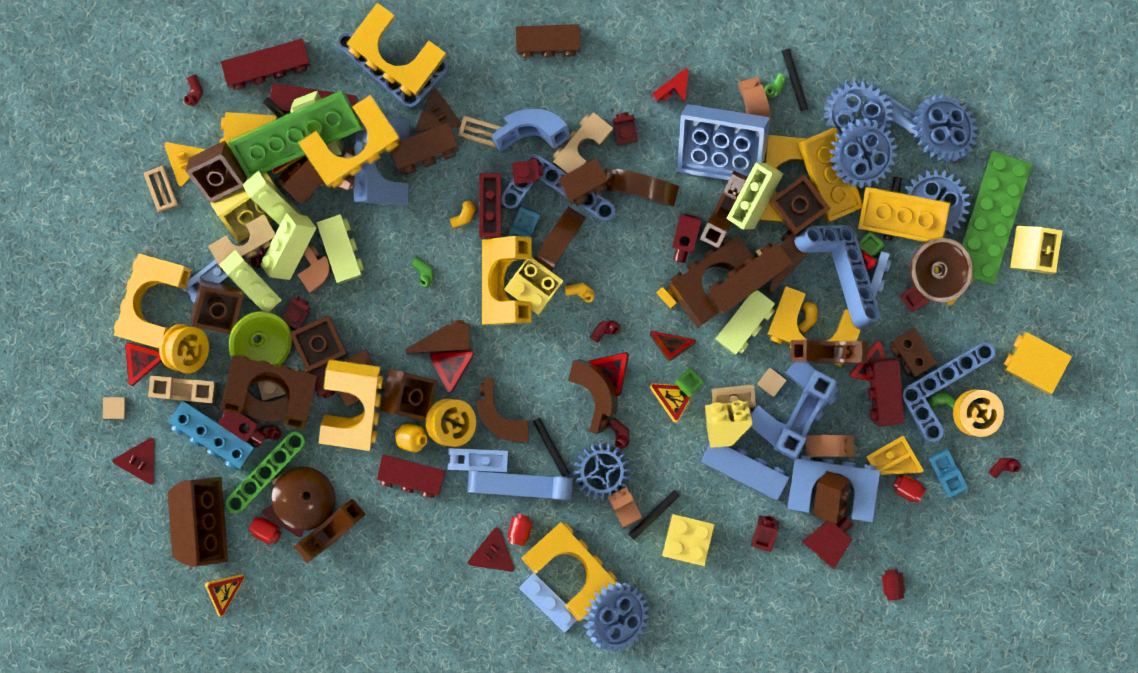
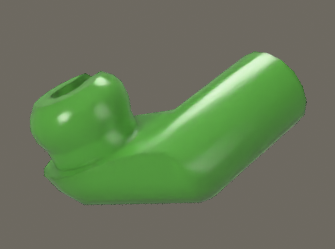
M778 73L774 83L764 86L768 99L781 94L788 78L787 76Z
M416 257L411 265L420 271L419 284L422 287L431 286L433 283L432 267L419 257Z
M947 392L934 393L928 399V404L932 408L946 404L953 410L956 399Z

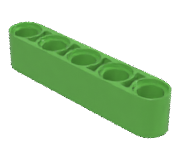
M298 432L288 434L227 498L226 508L231 513L243 512L306 446L304 435ZM294 436L301 438V445L298 448L291 446L290 441ZM283 451L286 454V460L280 464L276 461L275 457L278 452ZM264 467L271 469L272 474L268 479H264L261 476V470ZM250 482L256 484L257 490L254 494H249L246 491V486ZM234 498H239L242 502V506L238 510L233 509L231 506Z

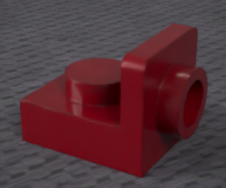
M628 112L617 114L616 118H613L617 146L638 142L634 115H629Z
M537 158L512 163L515 185L540 181L539 176L543 175L542 163H537Z
M914 286L900 295L911 313L930 301L923 297Z
M297 297L296 300L291 298L282 319L287 325L296 330L301 328L311 311V308L307 306L309 302L300 297Z
M327 365L311 372V374L317 375L314 387L317 397L323 396L324 399L336 394L334 390L324 389Z
M759 515L751 546L771 552L779 530V521L771 516Z

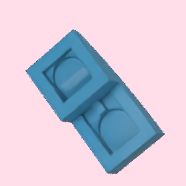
M521 205L508 237H531L541 213Z
M947 448L928 457L948 498L968 489L960 470L956 467Z

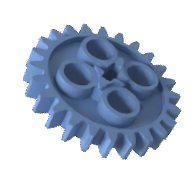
M854 78L853 84L846 80L845 87L838 84V91L832 89V97H827L826 102L829 104H825L824 108L827 111L824 118L828 119L826 125L832 126V128L836 127L838 134L842 135L841 127L849 129L848 122L853 123L863 97L866 96L867 100L858 119L862 123L864 118L869 119L870 123L872 120H875L878 124L881 123L886 128H890V120H893L894 116L891 113L894 106H890L892 99L886 98L887 91L880 92L881 85L874 88V81L867 85L865 78H863L861 83H858L857 79ZM855 96L858 98V101H850L848 97ZM868 105H876L878 109L871 110ZM846 114L850 119H842L840 115ZM869 135L866 140L870 142L872 136Z
M936 94L932 98H927L918 106L919 108L914 112L916 117L912 119L916 125L912 129L918 131L914 138H920L921 141L918 142V146L924 144L923 152L931 151L930 157L932 158L934 155H937L938 161L944 158L945 162H949L951 159L955 162L972 151L971 148L976 145L974 140L978 137L973 132L978 127L972 125L976 119H970L969 116L972 114V111H965L966 104L961 107L960 99L953 102L952 95L946 99L945 94H942L940 97Z
M864 118L862 123L861 120L856 119V125L848 122L849 129L841 127L843 134H835L839 139L838 142H831V144L836 146L835 149L829 150L830 153L835 155L829 159L831 162L836 163L832 169L838 171L836 173L837 177L842 178V181L846 184L849 182V185L853 187L856 184L860 188H863L864 184L871 187V181L879 184V177L886 179L885 171L892 172L888 166L895 165V162L891 160L892 157L897 156L896 153L892 152V150L897 148V145L892 144L895 137L889 136L891 131L887 128L885 129V125L878 124L875 120H872L870 123L869 119ZM871 135L870 142L866 143V138ZM853 145V150L848 153L849 146ZM879 153L878 160L874 162L875 155ZM861 163L860 170L856 172V166Z
M937 169L934 170L933 175H930L927 170L925 173L926 177L924 178L918 174L919 181L911 179L913 187H905L909 195L936 200L942 188H946L940 201H944L946 195H953L956 198L955 205L949 208L945 231L948 230L952 235V227L960 229L958 221L965 222L966 220L962 215L969 214V211L964 209V207L970 206L969 202L964 201V199L969 197V194L962 193L966 186L959 187L958 185L961 180L958 179L954 182V174L947 178L945 170L941 175H938ZM934 184L938 192L935 195L927 194V185Z
M616 582L615 585L609 583L608 589L601 587L602 594L594 593L596 600H589L592 607H586V610L590 613L584 616L589 621L584 627L589 629L586 634L591 637L590 641L595 643L596 646L606 651L611 649L617 652L618 648L624 651L625 644L632 647L631 640L638 642L637 634H644L641 627L647 626L643 621L649 618V615L644 613L649 607L644 605L647 599L642 597L643 593L638 591L636 587L627 583L621 584Z

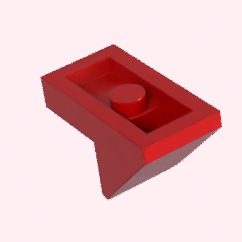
M687 68L652 93V97L656 102L668 100L673 96V90L682 102H685L689 73Z

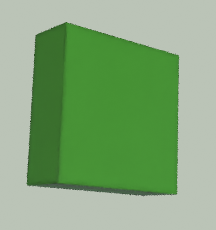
M871 231L858 242L859 247L874 258L886 247Z
M688 368L674 383L690 397L705 382L691 368Z

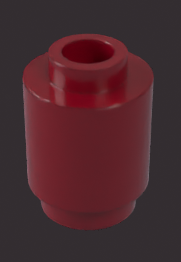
M898 569L885 570V575H881L884 596H887V601L904 599V593L906 592L903 572L898 573Z

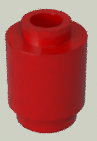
M905 474L902 477L898 476L892 486L895 488L894 493L917 503L921 500L926 490L922 483Z
M517 513V517H512L507 535L509 543L525 546L533 523L529 521L530 516Z
M256 516L248 529L253 537L268 545L276 544L282 534L279 531L280 526L264 517L259 518Z

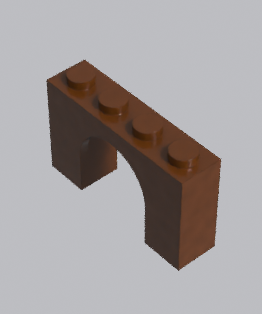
M736 236L734 239L728 237L721 243L722 247L717 251L714 248L703 255L705 259L699 263L696 260L687 267L688 272L683 275L679 272L670 279L672 283L667 288L697 328L719 313L703 290L702 278L704 272L711 267H722L730 272L737 268L739 271L745 267L743 262L753 256L739 236Z
M233 355L220 410L241 414L247 390L258 382H272L280 386L287 396V409L283 425L304 430L317 375L307 371L292 370L287 366L272 365L267 361L251 360L243 355Z

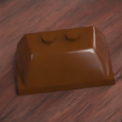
M222 477L185 480L175 484L168 491L173 557L181 564L190 567L228 562Z

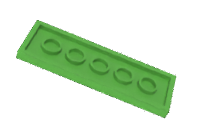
M341 90L231 139L228 145L249 180L257 171L262 174L305 155L299 142L317 131L324 143L328 145L362 130V125L344 91Z
M991 151L961 244L971 258L972 279L991 285L995 284L1032 167L1031 163Z

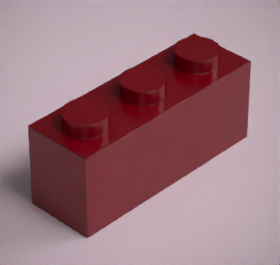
M479 173L480 239L501 238V173Z
M895 358L869 360L866 374L867 378L870 379L868 397L872 400V409H870L871 421L879 427L904 424L899 360Z
M382 455L376 480L381 481L380 485L390 488L393 487V484L400 485L402 491L413 493L414 489L422 491L421 496L434 499V495H440L445 470Z

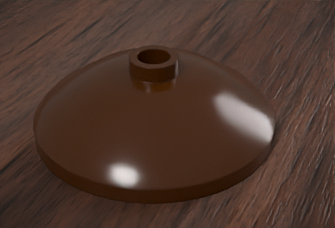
M935 238L922 244L916 250L910 265L911 280L916 290L923 297L935 302H948L958 298L968 288L972 278V262L968 252L961 244L948 238ZM935 266L939 268V272L937 274L934 273Z
M295 467L286 471L277 479L272 489L271 503L276 516L283 524L295 530L307 531L319 527L331 516L335 506V492L329 479L320 471L310 467ZM307 493L309 500L303 499L302 494Z

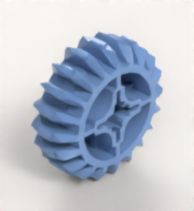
M599 443V450H596L595 445L592 444L591 449L593 452L589 453L585 448L583 451L587 456L584 458L582 455H578L582 463L575 462L574 466L580 467V471H574L573 474H580L581 478L575 480V483L583 482V485L579 487L580 491L586 487L588 489L585 493L586 496H589L592 491L594 492V500L597 499L598 494H601V500L604 501L605 494L608 493L612 497L614 490L619 493V486L622 488L627 487L622 481L623 479L630 481V477L624 476V473L631 472L629 468L624 469V465H628L630 462L629 460L622 462L621 459L625 457V453H622L620 456L616 455L619 451L618 447L612 452L610 451L611 444L607 445V450L603 449V443ZM599 454H609L618 463L605 465ZM593 456L596 468L593 472L584 475L585 465ZM598 461L601 466L603 465L607 469L613 467V469L608 470L606 473L607 483H605L604 478H600L601 475L599 477L597 475L591 476L599 470ZM620 469V477L617 483L611 487L608 478L609 474ZM599 478L603 482L605 490L593 488L587 481Z

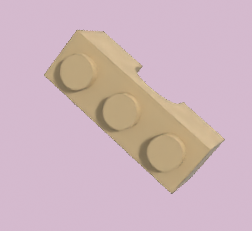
M594 112L591 116L587 114L579 123L582 127L578 132L573 131L570 134L571 137L566 140L569 143L565 148L560 147L553 155V158H555L553 164L566 174L586 163V160L578 153V147L582 142L592 141L600 147L613 131V127Z
M264 214L245 224L250 233L249 241L245 245H233L226 235L208 246L218 264L222 263L235 250L243 259L249 260L257 255L256 251L264 248L266 250L269 248L276 234Z
M150 376L148 397L215 404L217 383Z

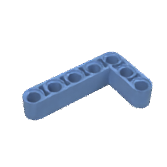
M343 32L337 39L338 46L345 55L408 109L417 108L449 71L448 63L444 59L442 62L445 65L444 70L441 72L435 71L430 78L431 84L420 91L414 103L408 104L405 101L407 95L400 90V87L392 90L389 87L390 82L383 77L384 73L380 76L373 73L374 70L365 64L367 60L364 62L359 61L358 58L349 52L350 48L342 46L343 40L351 38L352 33Z
M532 154L528 156L525 161L537 158L542 163L543 175L539 176L540 181L566 198L558 183V179L566 175V173L539 155ZM550 171L558 174V179L554 182L546 179V175ZM513 177L501 196L503 207L507 210L517 209L535 182L528 183L525 188H520L514 184ZM594 193L591 194L594 199L591 205H579L580 208L602 222L610 221L615 214L613 204L600 195L595 196ZM508 195H514L517 198V202L512 206L505 203V198ZM601 207H609L611 214L608 217L601 216L599 213Z
M846 225L810 226L796 236L795 245L802 252L832 253L853 325L863 330L876 322L880 317V313L854 230Z
M987 342L978 344L902 390V402L925 440L935 442L943 436V428L925 398L990 361L995 355V349L992 344ZM981 347H986L989 350L987 358L980 356L979 350ZM963 357L971 361L969 369H964L961 366ZM945 368H949L953 373L950 380L945 379L942 375ZM926 379H931L934 382V388L931 391L924 387ZM911 389L916 393L914 401L906 399L907 390ZM919 408H924L927 412L924 420L919 419L916 415ZM930 426H934L938 431L935 438H931L927 434Z
M469 471L467 492L572 500L573 478Z

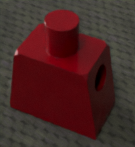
M685 213L680 214L672 248L676 249L674 261L686 263L688 252L693 253L701 224V217ZM683 236L689 238L687 244L681 243Z
M225 411L217 423L246 443L250 439L260 446L267 436L257 429L259 425L257 422L243 413L237 414ZM242 423L249 426L247 433L240 430Z
M842 517L836 525L826 521L804 538L802 542L834 569L852 541L845 533L852 527L853 523L846 517Z

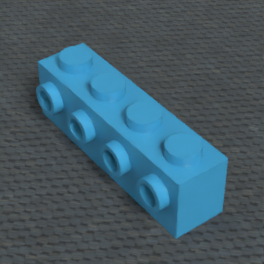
M185 401L181 402L169 420V423L173 425L172 430L180 435L186 433L190 436V442L198 447L201 444L209 448L207 453L215 458L221 456L226 460L225 464L234 470L237 467L243 469L256 447L218 425L216 421Z

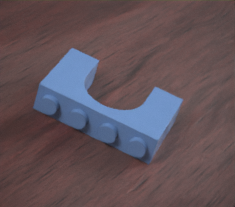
M359 116L358 119L362 125V130L356 132L355 156L364 150L368 141L367 129ZM386 117L400 138V141L409 138L410 120ZM367 162L361 166L362 170L355 175L354 202L391 206L408 205V183L391 182L384 179L377 171L375 162L372 164Z
M794 362L785 374L805 390L810 378L817 370L808 363ZM836 386L833 387L828 399L824 401L814 418L816 422L825 413L822 409L828 403L831 406L838 398L836 393L839 389ZM758 405L751 412L752 426L750 428L772 447H775L786 424L774 419Z
M818 371L813 373L774 450L791 459L797 458L816 414L824 401L828 399L837 381Z
M801 455L800 459L795 458L788 502L789 510L810 513L814 487L825 472L829 471L850 479L853 485L855 497L851 519L874 523L881 471H877V466L864 465L863 469L855 467L856 463L843 461V465L834 464L835 460L822 458L821 462L813 461V457Z

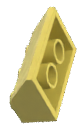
M262 173V175L277 188V186L270 178L268 173ZM244 187L211 202L218 217L238 243L250 236L245 224L263 214L268 222L274 220L250 198Z

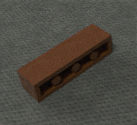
M769 243L760 250L762 252L760 256L755 258L753 255L743 262L745 267L738 271L735 268L726 275L728 278L723 283L717 281L709 287L711 292L707 296L721 315L793 264L779 243L773 246Z

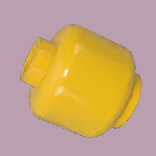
M412 423L402 424L395 433L397 446L410 452H419L427 443L426 430L422 426Z

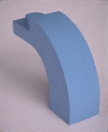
M524 109L504 117L506 125L492 134L495 147L499 152L527 136L541 137L553 149L571 137L567 124L559 116L542 109Z

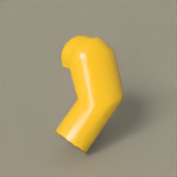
M467 200L463 202L461 214L449 218L452 228L468 224L472 221L476 212L472 201Z
M583 282L564 286L566 296L577 294L587 303L594 300L595 293L593 289Z
M806 302L803 305L806 319L798 325V329L803 334L818 321V308L812 302Z

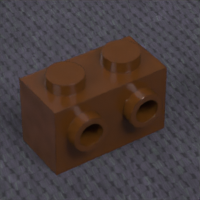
M915 327L891 341L893 346L890 349L896 358L900 356L904 364L901 366L907 376L912 375L914 378L937 364Z
M826 471L817 484L813 515L835 524L838 523L841 517L844 518L849 509V506L846 504L851 494V489H849L850 479Z

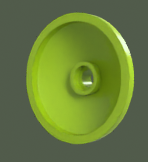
M265 311L254 312L243 317L234 326L229 337V351L232 358L233 355H243L251 360L267 361L276 366H280L286 360L292 346L290 329L285 321L278 315ZM259 335V340L254 341V337Z

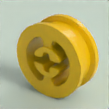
M177 324L169 328L160 343V357L164 365L171 370L189 374L199 370L204 365L209 353V342L206 334L199 328L190 327L185 324Z
M968 390L962 393L954 404V422L958 429L967 435L976 437L992 435L1003 422L1004 408L1002 402L990 391ZM977 398L984 400L983 404L972 403L973 407L969 406ZM983 419L988 420L987 423L980 428L973 427L974 422L985 423Z
M442 399L430 407L426 416V429L430 438L437 444L452 447L461 446L472 438L476 429V416L471 406L466 402L456 399ZM442 418H444V419H449L450 422H448V421H441V419H442ZM452 423L461 425L460 427H455Z

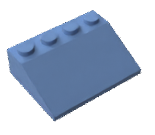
M687 104L680 120L677 172L729 180L735 170L748 177L755 163H764L770 117Z

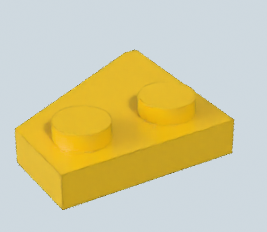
M903 435L866 456L869 464L877 466V471H881V475L921 473L924 471Z

